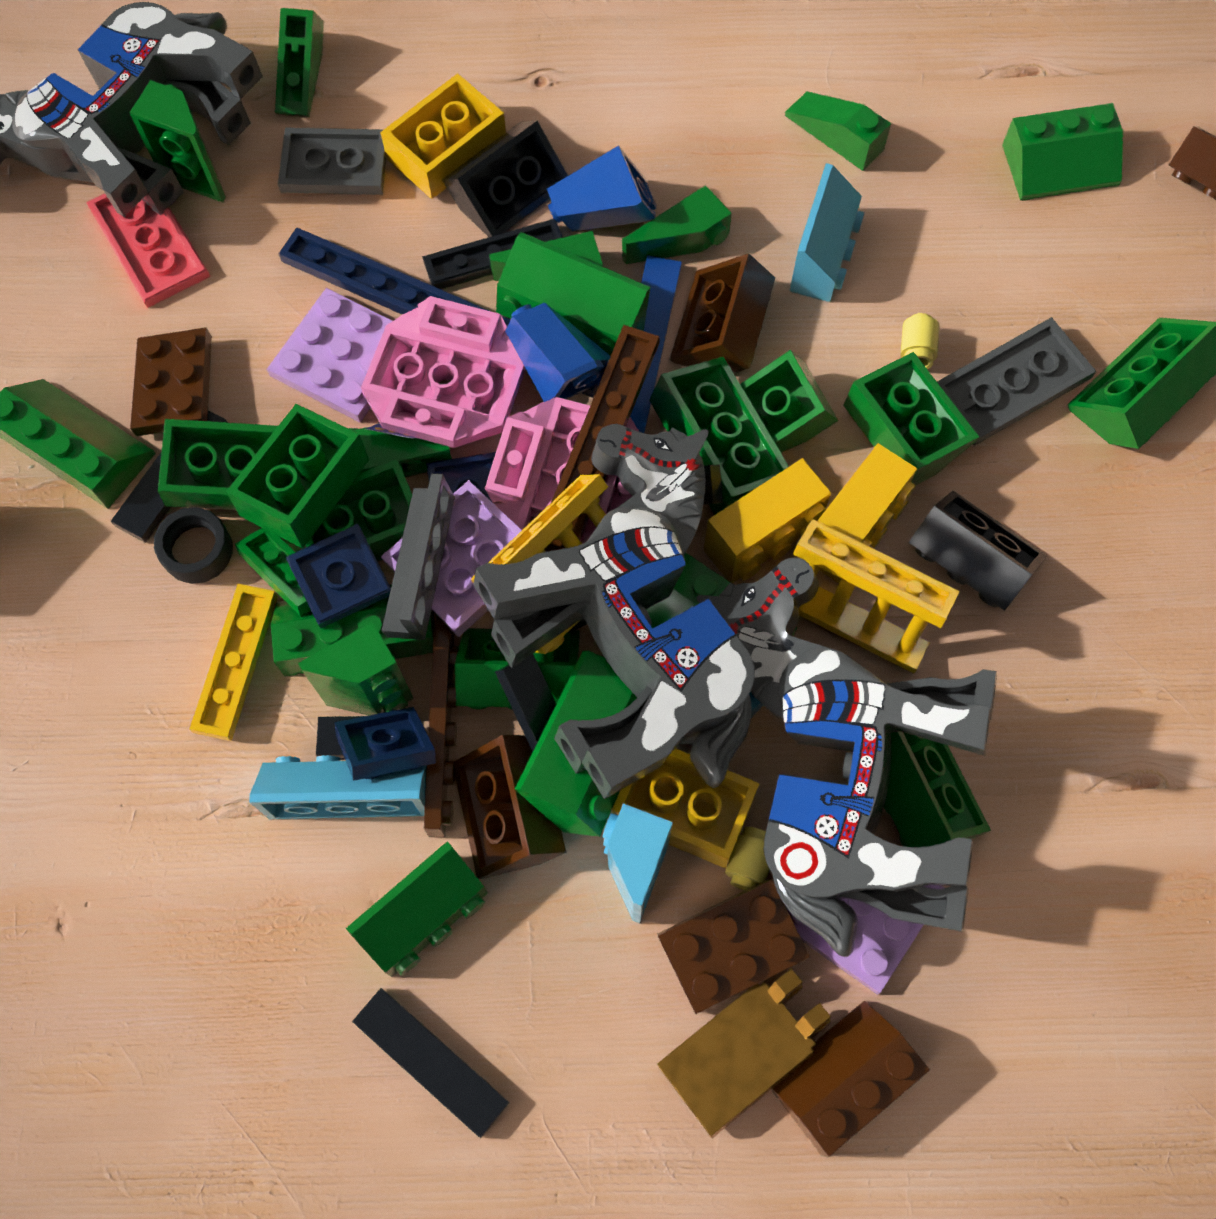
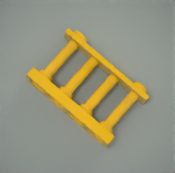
M580 475L488 563L513 564L524 561L538 553L546 552L544 549L556 539H559L565 548L581 545L582 543L571 530L573 527L572 522L581 513H586L597 528L606 515L598 504L600 501L599 496L608 488L601 475ZM475 575L471 578V580H472L473 583H474ZM575 624L541 647L536 653L546 654L556 650L563 643V636Z
M815 519L811 520L793 555L805 560L812 567L816 576L821 568L841 578L835 594L818 587L815 597L799 607L800 616L915 674L930 642L920 638L928 623L942 628L960 591ZM856 586L877 596L870 612L849 602ZM892 604L914 615L906 630L884 620Z

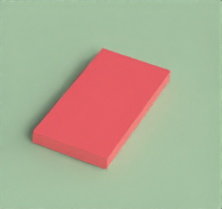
M105 193L86 202L147 308L210 277L208 270L170 207H167L164 213L159 215L146 202L141 200L123 217L116 212Z

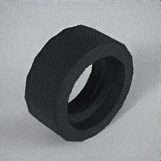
M199 507L182 508L168 515L159 525L154 536V551L162 566L177 580L190 584L203 583L217 577L228 566L233 554V541L220 518L210 510ZM199 527L208 528L213 532L216 542L212 551L204 559L196 563L182 564L174 558L172 548L182 533Z

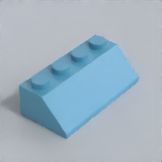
M324 755L316 757V762H300V758L282 756L277 757L276 762L262 763L249 797V803L269 820L424 816L427 765L415 770H402L383 774L373 779L353 781L346 761H341L340 757Z

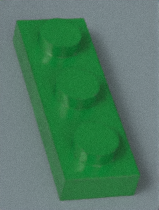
M260 528L235 543L238 554L300 617L311 611L285 558L295 553L287 543L264 528Z

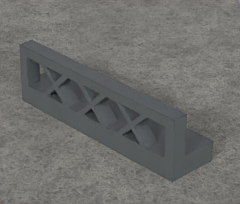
M431 474L428 489H413L382 632L388 638L425 640L455 500V496L443 474Z

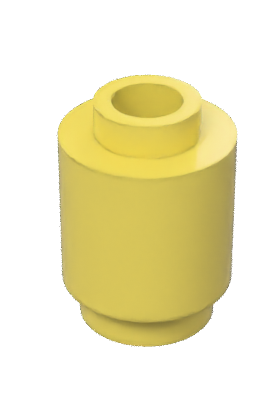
M925 313L914 314L903 322L901 357L914 352L927 369L931 368L933 361L938 356L939 322Z
M744 827L742 835L738 836L725 874L732 878L730 882L732 886L745 891L767 880L770 869L764 855L766 831L754 827Z

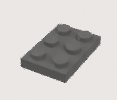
M285 128L278 178L280 192L383 195L387 158L380 132L384 129Z

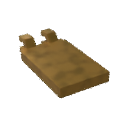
M792 969L777 979L771 987L765 982L761 985L756 984L657 1063L659 1069L712 1139L813 1055L811 1048L815 1045L812 1039L831 1023V1015L821 1003L807 1012L798 1022L784 1006L803 989V982Z

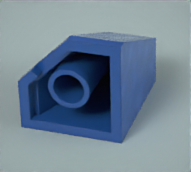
M619 145L547 188L552 201L548 207L557 223L563 222L572 232L646 222L656 217L654 210L657 205L645 177Z
M546 303L533 308L531 304L524 305L512 313V318L505 332L544 402L555 397L568 399L599 385L610 359V355Z

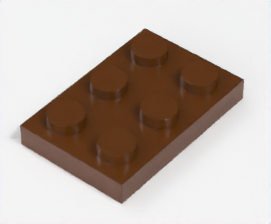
M206 327L137 338L130 429L136 436L163 433L165 419L207 421L212 335Z
M771 878L657 934L695 1014L810 958Z

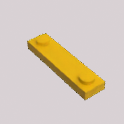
M237 584L189 728L194 734L232 742L278 599L275 591Z

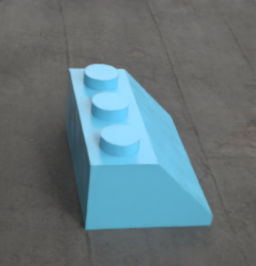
M825 164L798 248L790 286V292L827 302L831 301L834 289H842L847 269L841 268L843 260H851L856 240L850 239L851 233H859L865 213L858 211L862 196L832 164Z
M623 804L619 815L611 813L603 833V838H605L603 846H605L604 854L608 855L609 870L632 921L640 923L669 846L673 822Z

